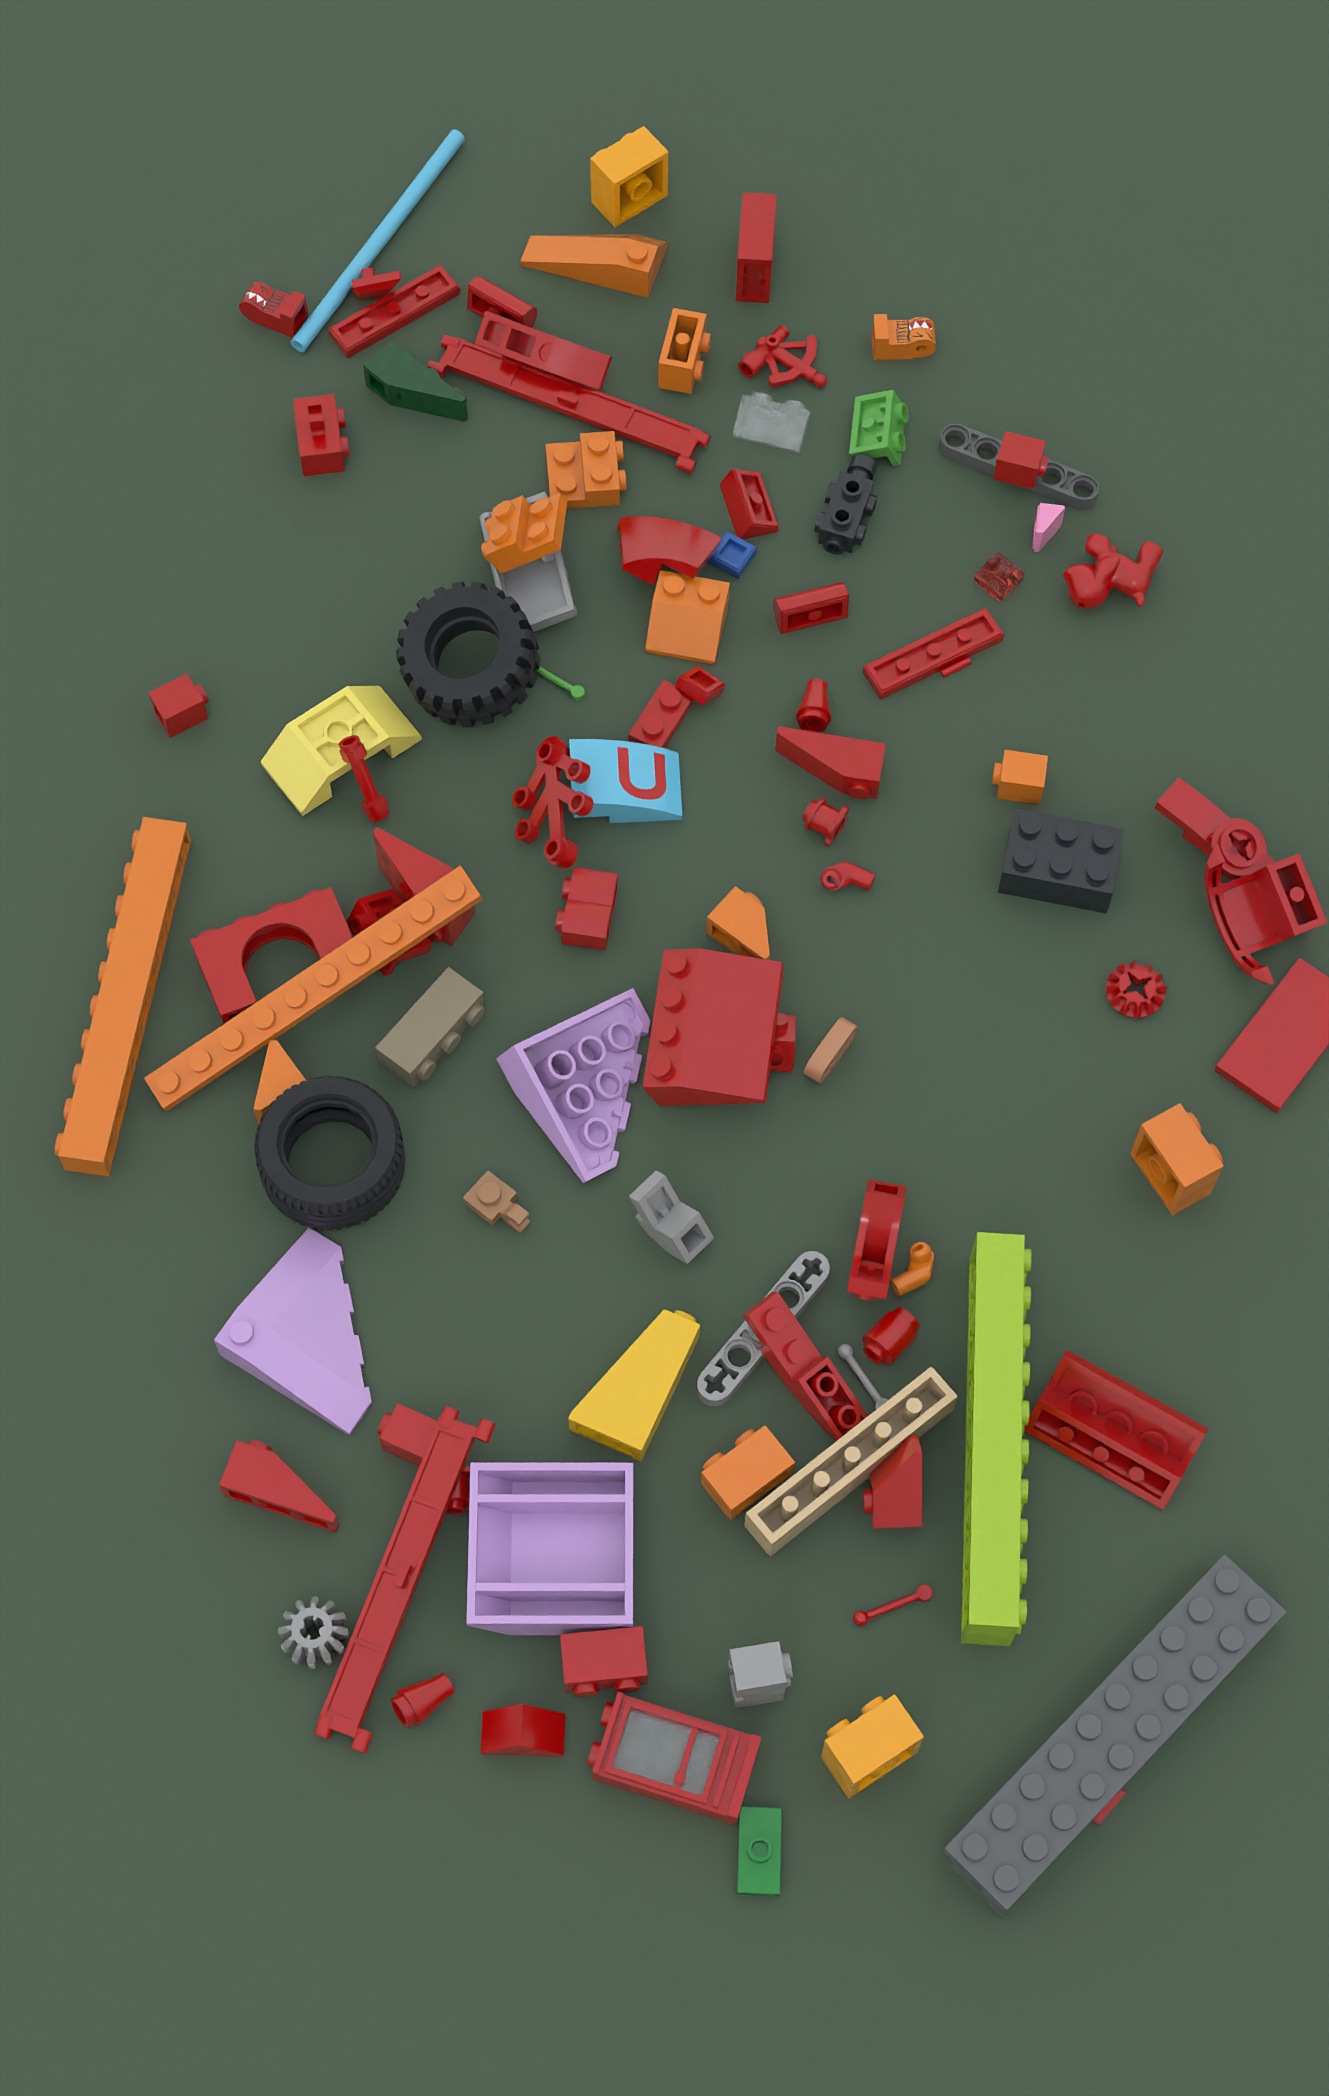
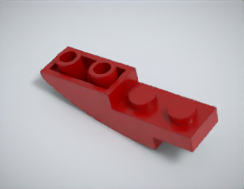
M485 311L475 344L496 351L499 354L598 390H602L613 358Z
M771 1292L742 1315L762 1345L759 1347V1350L801 1405L835 1441L839 1440L868 1417L829 1357L820 1355L778 1292Z

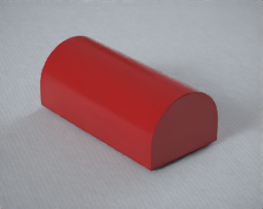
M481 276L475 277L468 284L467 309L481 317H484L485 311L533 327L537 318V308Z
M839 582L774 598L773 611L780 634L847 618L849 594L845 584Z

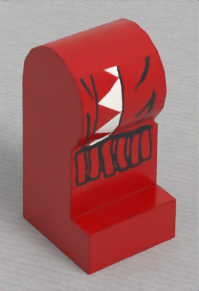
M253 282L239 303V309L246 318L291 338L296 335L309 317L306 296L304 294L293 291L289 295L273 290L261 282Z

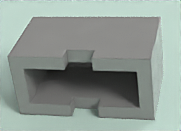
M779 1641L735 1648L729 1651L728 1674L734 1708L784 1700L786 1687H791L790 1678H793L790 1655L789 1653H781Z

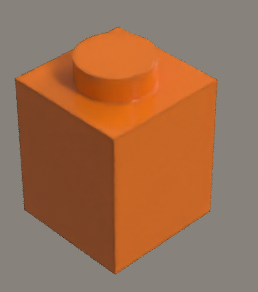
M1004 750L1002 763L995 762L992 784L998 785L996 799L1040 805L1045 784L1048 756Z

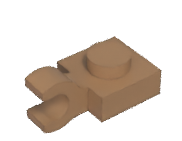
M487 1171L463 1197L464 1204L492 1226L501 1218L521 1234L531 1223L527 1219L529 1213L515 1203L518 1199L517 1192L490 1171Z

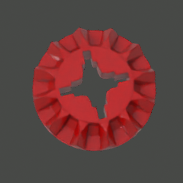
M1238 818L1226 820L1219 824L1210 835L1212 840L1208 851L1210 852L1215 845H1219L1225 860L1222 868L1226 871V875L1233 874L1240 878L1256 872L1263 865L1267 853L1266 842L1260 830L1249 821ZM1246 842L1240 854H1229V849L1233 847V844Z
M1136 960L1126 965L1120 963L1108 977L1106 983L1108 1001L1116 1011L1132 1018L1150 1016L1160 1009L1165 1000L1167 987L1164 985L1162 974L1154 971L1151 964H1138ZM1130 980L1136 985L1147 983L1143 988V995H1140L1137 991L1126 993L1131 985Z

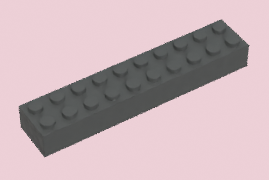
M1224 1554L944 1848L940 1857L1002 1918L1276 1626L1287 1611Z

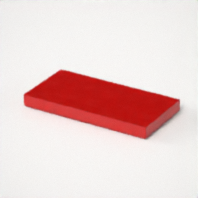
M1299 958L1225 1053L1214 1071L1278 1113L1329 1046V977Z

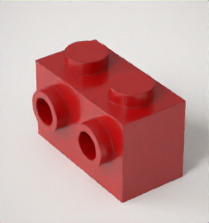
M643 1626L560 1634L565 1693L574 1692L575 1697H591L599 1694L598 1689L615 1688L617 1693H631L640 1690V1685L648 1684Z

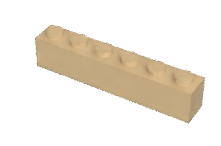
M931 1366L746 1512L745 1528L765 1552L772 1556L869 1478V1474L909 1436L918 1435V1438H920L954 1410L958 1396Z

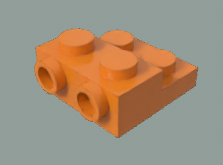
M614 431L580 433V442L546 444L550 496L561 493L567 501V509L620 505V491L627 490L625 470H618L617 462H624L622 441H615Z
M558 493L548 498H541L531 505L522 495L510 501H503L496 507H493L492 517L485 521L486 530L489 534L488 541L482 543L481 549L484 558L489 563H492L500 574L561 550L567 501L562 494Z

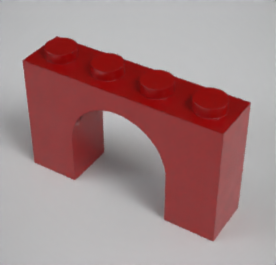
M330 887L325 890L310 891L303 898L290 903L275 904L268 911L258 915L240 917L233 924L218 930L209 929L203 931L198 937L190 941L222 1023L225 1024L257 1002L246 977V968L250 958L260 947L276 940H294L309 947L319 961L353 937Z

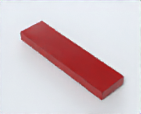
M439 265L328 328L329 336L344 355L350 358L460 295V287L447 271Z
M984 608L864 665L863 674L881 700L967 656L970 657L1002 642L1004 633L989 611Z

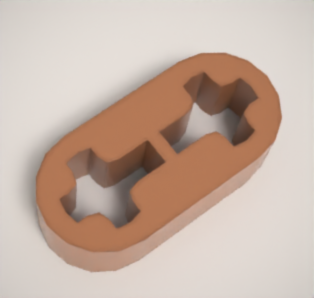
M840 1017L809 1059L804 1069V1075L819 1084L823 1083L851 1045L859 1027L846 1018Z

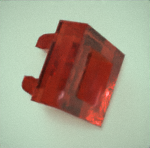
M996 552L975 573L974 582L1001 602L1023 581L1025 572L999 552Z

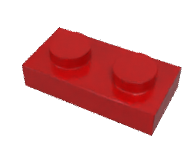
M663 680L629 732L628 741L666 748L695 700L676 688L674 684Z

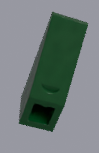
M393 340L363 365L366 386L389 405L462 422L468 419L467 399L464 393L455 386L451 387L442 380L435 369L424 366L417 360L412 351L408 348H401Z

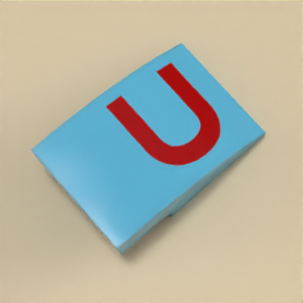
M569 739L570 758L579 759L589 764L591 768L590 776L583 784L571 781V789L576 792H583L593 798V808L584 817L609 816V823L682 820L678 752L628 741ZM573 813V818H580V817H582V816H579V815Z

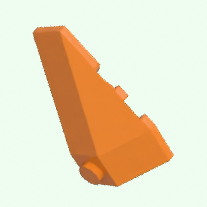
M639 234L531 235L521 258L520 266L649 298L668 248V242Z

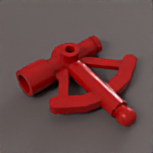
M779 325L771 335L767 337L762 336L756 344L757 349L746 352L738 363L739 371L747 378H753L764 367L765 363L769 365L771 376H769L768 385L770 387L790 384L800 377L810 383H814L818 388L824 387L827 383L826 376L819 374V371L811 367L816 358L817 338L809 335L806 341L783 342L790 334L784 325ZM806 349V353L802 360L786 350ZM775 360L790 370L779 373Z

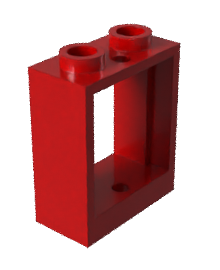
M743 192L737 260L736 301L769 303L777 197L775 194Z

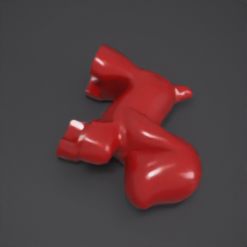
M1097 533L1089 535L1086 540L1085 550L1086 553L1097 559L1094 565L1074 564L1063 573V579L1067 584L1072 603L1079 609L1099 607L1106 601L1110 590L1115 588L1126 596L1133 598L1138 607L1143 606L1145 602L1144 594L1150 586L1151 576L1157 570L1164 552L1161 547L1150 541L1144 542L1134 562L1118 553V546L1110 545V540L1106 536Z

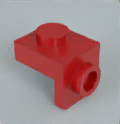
M778 1013L770 1071L792 1072L794 1070L796 1015Z

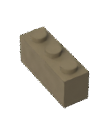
M448 966L375 1047L378 1063L412 1089L420 1080L426 1081L435 1071L436 1062L443 1054H450L458 1046L461 1034L468 1026L474 1027L482 1019L485 1013L483 991Z

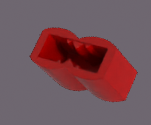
M574 867L572 878L565 877L562 899H566L567 903L565 910H558L555 931L561 932L562 944L606 950L618 891V873Z

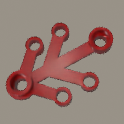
M550 736L537 748V767L527 786L517 788L513 794L512 803L515 807L529 811L535 806L529 819H522L517 823L515 837L526 843L534 842L539 835V828L548 813L550 840L545 844L544 855L550 864L561 869H567L574 864L578 855V848L575 842L565 838L562 801L568 804L571 812L584 817L593 808V798L583 792H576L563 784L560 780V771H566V777L569 780L583 784L589 778L591 768L589 764L579 759L570 758V751L565 742L556 736ZM546 779V787L536 804V795Z

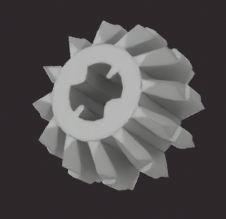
M312 1597L310 1608L306 1609L303 1602L297 1600L295 1606L298 1614L295 1615L292 1612L285 1611L283 1618L290 1625L278 1628L279 1636L286 1639L281 1644L283 1652H293L292 1661L296 1665L300 1664L307 1656V1663L310 1669L316 1668L317 1657L321 1656L324 1663L330 1665L332 1658L329 1652L332 1650L342 1654L345 1649L338 1640L349 1637V1630L341 1626L346 1621L345 1614L343 1612L334 1613L335 1604L331 1600L326 1602L321 1609L318 1597ZM315 1625L317 1630H319L320 1637L312 1640L307 1629Z

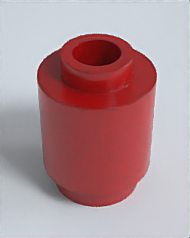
M897 1307L894 1311H887L862 1337L865 1355L875 1364L891 1365L917 1338L916 1333L920 1329L918 1321L910 1312L901 1307Z

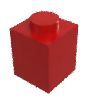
M1005 431L993 479L1034 489L1037 477H1044L1047 470L1049 456L1043 455L1046 441Z
M188 674L148 692L153 711L169 738L208 719L205 705L209 703V699L201 684L199 683L194 686Z
M397 1403L392 1414L387 1412L384 1415L377 1434L380 1435L379 1439L382 1450L420 1466L437 1421Z

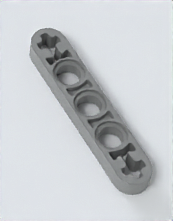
M817 1251L803 1253L767 1295L771 1292L781 1293L785 1290L796 1293L799 1302L790 1310L797 1319L826 1284L830 1270L828 1259ZM814 1264L819 1265L818 1274L820 1276L812 1274L806 1280L803 1288L799 1282L805 1275L804 1265L810 1268ZM746 1320L698 1377V1397L708 1406L717 1407L725 1404L764 1358V1355L759 1350L762 1344ZM742 1348L746 1350L751 1357L749 1363L742 1367L732 1365L728 1355L733 1349ZM722 1365L723 1369L728 1373L722 1381L721 1389L723 1392L720 1393L715 1390L712 1394L707 1393V1381L715 1383L720 1378L722 1368L718 1366Z

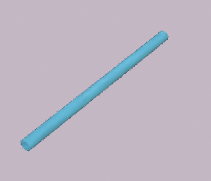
M453 129L293 337L291 345L299 352H305L352 290V280L361 278V270L371 265L463 144L465 137L461 132Z

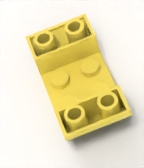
M346 686L288 723L261 760V765L299 813L304 816L332 798L330 783L352 769L351 765L344 762L340 755L338 744L342 739L352 735L359 736L361 743L364 744L367 755L364 757V760L382 749H385L391 758H394L422 740V737L380 686Z

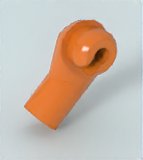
M918 1242L912 1245L910 1248L911 1256L908 1271L890 1279L891 1286L898 1297L926 1284L931 1279L935 1256L927 1243Z

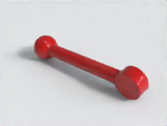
M923 1584L913 1594L867 1612L857 1611L853 1615V1622L857 1626H865L869 1619L917 1600L927 1602L932 1597V1589L930 1586Z

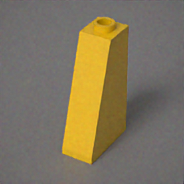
M664 1309L572 1410L568 1418L569 1430L642 1462L700 1338V1324L696 1323V1319L683 1311L676 1310L672 1313Z

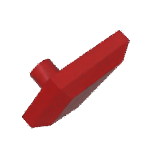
M373 268L362 269V278L352 280L354 297L360 301L383 298L399 283L401 272L395 271L375 275Z

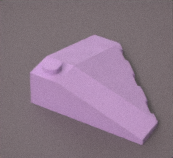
M633 988L513 1045L496 1058L516 1096L582 1183L617 1165L619 1152L614 1150L618 1132L625 1130L631 1103L625 1101L629 1083L634 1084L637 1081L643 1056L637 1053L641 1036L648 1034L651 1023Z
M308 1228L237 1307L214 1339L220 1356L350 1436L372 1405L369 1387H364L361 1367L365 1365L359 1335H354L350 1315L354 1314L349 1285L344 1284L340 1266V1264H344L342 1249L331 1240Z

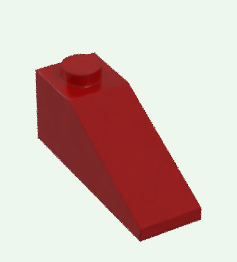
M778 726L775 751L842 794H848L855 799H877L886 744Z
M249 1440L248 1444L236 1441L219 1483L223 1496L337 1533L339 1523L336 1515L274 1452H271L272 1448L256 1440Z

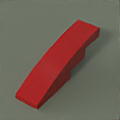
M1179 777L1155 805V810L1184 829L1182 835L1184 839L1208 856L1212 840L1210 835L1219 824L1231 819L1210 800ZM1246 842L1233 844V847L1229 849V854H1240ZM1266 853L1265 861L1260 869L1275 863V860L1268 853ZM1223 868L1221 869V874L1231 881L1239 878V876L1233 874L1226 875V871Z

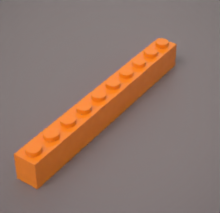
M143 817L140 830H135L133 833L132 851L134 855L132 863L127 862L125 865L123 880L126 887L124 895H119L116 900L115 915L118 917L116 927L110 928L108 932L107 949L109 954L107 962L102 961L100 964L98 981L101 983L99 994L93 995L91 1000L90 1017H93L90 1029H85L82 1035L81 1050L84 1051L81 1064L76 1063L74 1067L72 1082L75 1089L73 1097L67 1098L65 1103L64 1120L66 1125L64 1133H59L55 1142V1155L59 1157L64 1170L110 1177L191 844L187 823Z

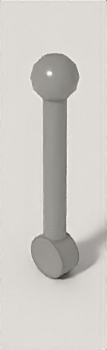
M848 1344L839 1346L837 1350L839 1357L847 1360L875 1401V1410H877L888 1399L881 1398L853 1357L852 1347Z

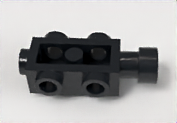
M862 454L852 456L847 473L841 471L837 483H830L825 503L829 505L826 513L819 512L814 532L819 533L818 543L822 544L824 549L831 554L840 555L843 551L852 553L855 544L862 545L867 530V525L862 524L865 515L872 517L877 502V496L872 495L874 485L872 480L878 465L869 456Z

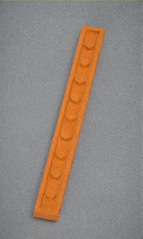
M460 865L144 1077L146 1083L162 1108L169 1111L269 1044V1040H275L482 901L483 898Z

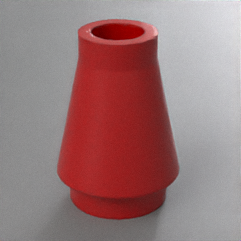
M811 679L806 684L805 693L796 713V720L801 730L821 733L826 730L832 720L827 693L828 685L824 680Z
M442 1672L430 1679L398 1689L397 1695L390 1699V1703L397 1718L404 1727L408 1728L413 1724L419 1726L447 1698L454 1695L455 1691L448 1677Z

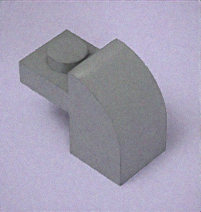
M655 1171L629 1195L630 1200L638 1211L635 1218L642 1228L665 1251L682 1262L688 1264L714 1239L701 1214L680 1202L668 1179L662 1173Z

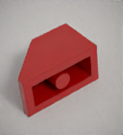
M918 1435L909 1436L869 1474V1489L862 1490L863 1513H870L873 1528L922 1527V1450Z

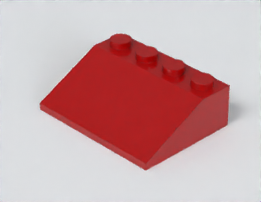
M699 948L663 950L643 1081L644 1090L659 1106L766 1103L784 973V964L782 962Z

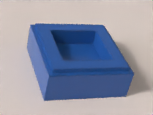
M727 531L722 537L717 551L709 559L708 563L739 579L757 554V547Z

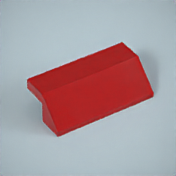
M1069 1350L1064 1353L1046 1389L1029 1416L1028 1425H1025L1024 1432L1162 1510L1165 1509L1208 1431L1207 1427Z

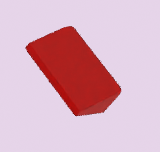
M731 469L721 481L720 488L736 536L741 539H748L777 532L779 526L761 473Z

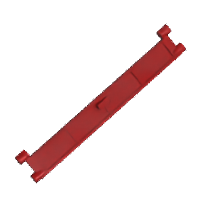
M444 335L441 341V347L446 349L439 363L430 360L427 364V368L432 367L442 379L445 377L447 370L606 431H614L619 436L677 457L675 468L693 474L697 465V461L691 459L697 446L706 448L710 442L711 435L704 433L703 430L455 336Z
M448 1406L444 1407L442 1415L439 1416L314 1732L315 1735L328 1740L333 1730L353 1737L350 1748L365 1754L373 1733L361 1729V1725L475 1439L489 1443L496 1426L495 1423L483 1418L480 1419L478 1427L459 1422L457 1418L460 1412Z

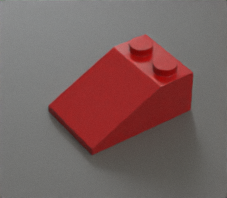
M378 827L373 831L378 867L404 903L454 870L452 867ZM475 905L429 935L428 938L434 942L439 943L443 941L452 946L475 914Z

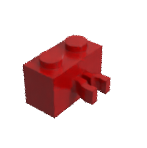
M335 395L293 399L303 477L345 472L343 458L350 457L347 436L340 437L339 429L346 428L343 407L336 408Z

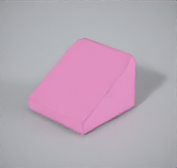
M1046 503L1038 505L1034 522L1033 552H1039L1061 527L1065 506Z

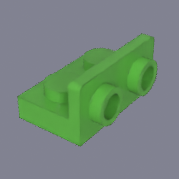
M894 390L855 397L849 450L851 457L857 454L866 455L871 458L887 456L893 466L901 465L902 452L906 449L904 427L905 423L908 422L909 413L906 404L900 401Z

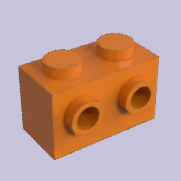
M673 308L658 363V388L692 394L695 381L701 382L704 370V361L701 360L702 353L708 354L711 343V333H706L707 314Z
M766 1425L756 1432L754 1429L746 1431L735 1441V1448L725 1455L722 1452L715 1454L703 1465L704 1471L701 1472V1485L730 1521L794 1473L795 1461Z

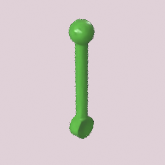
M541 666L538 670H534L570 692L573 700L580 701L584 698L585 689L582 686H572Z

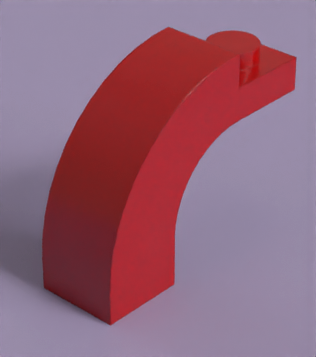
M868 1179L847 1292L855 1293V1296L860 1299L877 1300L880 1298L886 1300L907 1186Z

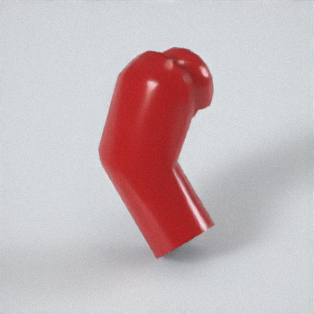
M844 861L825 869L820 879L823 887L830 891L838 890L851 884L869 891L874 883L876 874Z

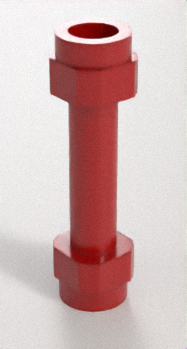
M348 736L339 742V752L342 760L351 765L365 799L361 802L363 811L371 822L383 820L389 815V806L385 796L378 794L365 763L366 748L361 743L359 736Z

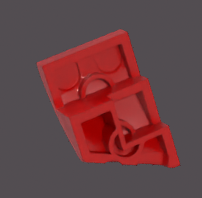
M629 516L621 517L617 524V530H620L621 535L619 551L622 553V570L651 585H654L658 580L660 570L665 571L667 566L694 579L717 551L722 537L705 529L667 518Z

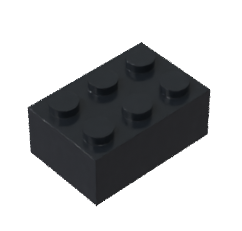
M1015 808L1009 830L998 893L1107 914L1114 891L1124 829Z

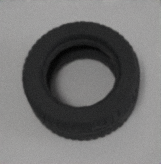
M321 1076L318 1079L310 1078L309 1081L304 1080L299 1085L295 1084L290 1089H286L283 1092L284 1094L278 1095L276 1100L271 1102L270 1108L264 1111L265 1115L261 1117V1123L258 1124L257 1132L255 1133L254 1153L256 1165L263 1187L274 1206H277L281 1213H284V1216L291 1218L295 1223L299 1222L300 1225H308L309 1228H318V1230L327 1228V1230L333 1231V1229L341 1230L343 1227L352 1228V1225H360L362 1221L366 1222L370 1220V1217H375L377 1212H381L385 1208L384 1206L390 1203L391 1198L396 1195V1190L400 1187L405 1170L404 1142L400 1124L393 1108L375 1089L369 1088L365 1083L361 1084V1081H352L348 1077L337 1076L334 1078L333 1076H327L324 1078V1076ZM333 1121L349 1123L362 1130L373 1143L371 1156L363 1169L348 1181L330 1186L312 1184L297 1176L289 1166L292 1147L299 1136L314 1125Z

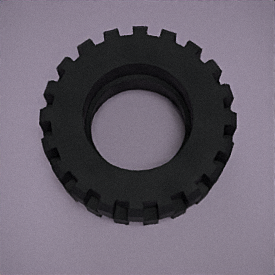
M464 581L452 583L453 588L445 590L443 586L433 590L435 594L428 600L423 597L416 603L419 609L415 613L410 611L404 619L407 629L399 630L397 642L401 647L396 650V658L401 667L399 670L401 676L417 702L422 704L425 711L433 717L439 716L444 723L454 725L459 720L463 727H474L475 721L479 720L482 721L483 725L494 723V716L502 713L505 718L513 712L511 706L515 702L521 705L528 697L525 692L526 687L530 689L534 687L537 677L533 670L540 668L537 638L519 604L512 596L506 597L503 590L492 586L488 591L485 583L476 581L472 582L471 587H466ZM469 631H486L499 638V649L494 660L479 674L457 679L444 676L438 671V663L442 651L451 640L460 634Z

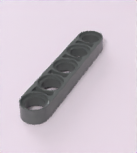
M949 424L941 431L939 450L945 457L994 476L1002 440L961 424ZM950 436H957L964 441V444L959 447H953L947 444L946 439ZM987 448L994 451L996 456L986 460L981 458L977 452ZM1050 459L1045 474L1056 475L1060 482L1055 485H1049L1038 476L1034 489L1022 487L1079 510L1093 507L1099 492V484L1094 477ZM1084 486L1090 489L1092 495L1082 498L1077 496L1073 490L1076 487Z

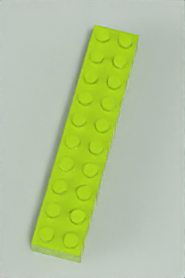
M977 1232L969 1258L961 1643L1010 1646L1015 1635L1021 1634L1022 1625L1026 1624L1027 1601L1026 1599H1020V1594L1022 1592V1584H1026L1027 1559H1021L1020 1554H1022L1023 1543H1027L1028 1520L1021 1518L1024 1503L1027 1504L1028 1479H1021V1475H1023L1024 1464L1028 1463L1029 1440L1022 1439L1025 1425H1028L1029 1401L1022 1400L1025 1395V1386L1029 1385L1030 1363L1023 1362L1026 1348H1029L1030 1324L1023 1323H1025L1026 1310L1030 1309L1031 1287L1025 1286L1027 1273H1030L1031 1249H1024L1025 1235Z

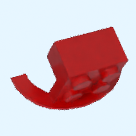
M1215 845L1210 851L1205 866L1204 884L1209 907L1218 932L1234 962L1246 975L1264 985H1272L1274 980L1268 966L1260 965L1250 954L1328 923L1300 853L1221 885V869L1225 860L1219 845Z

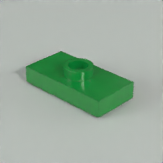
M740 1808L737 1895L780 1896L782 1808Z

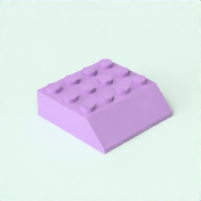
M470 1463L467 1626L506 1635H560L633 1627V1463Z

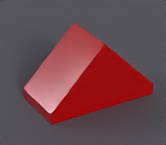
M526 1704L483 1711L481 1754L564 1757L565 1713Z

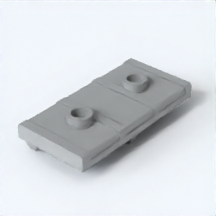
M544 491L528 497L526 500L531 505L541 498H548ZM492 512L483 513L479 517L485 542L488 541L489 536L485 521L492 517ZM561 550L503 574H500L495 566L490 563L495 586L503 590L506 597L512 596L519 604L533 632L578 615Z

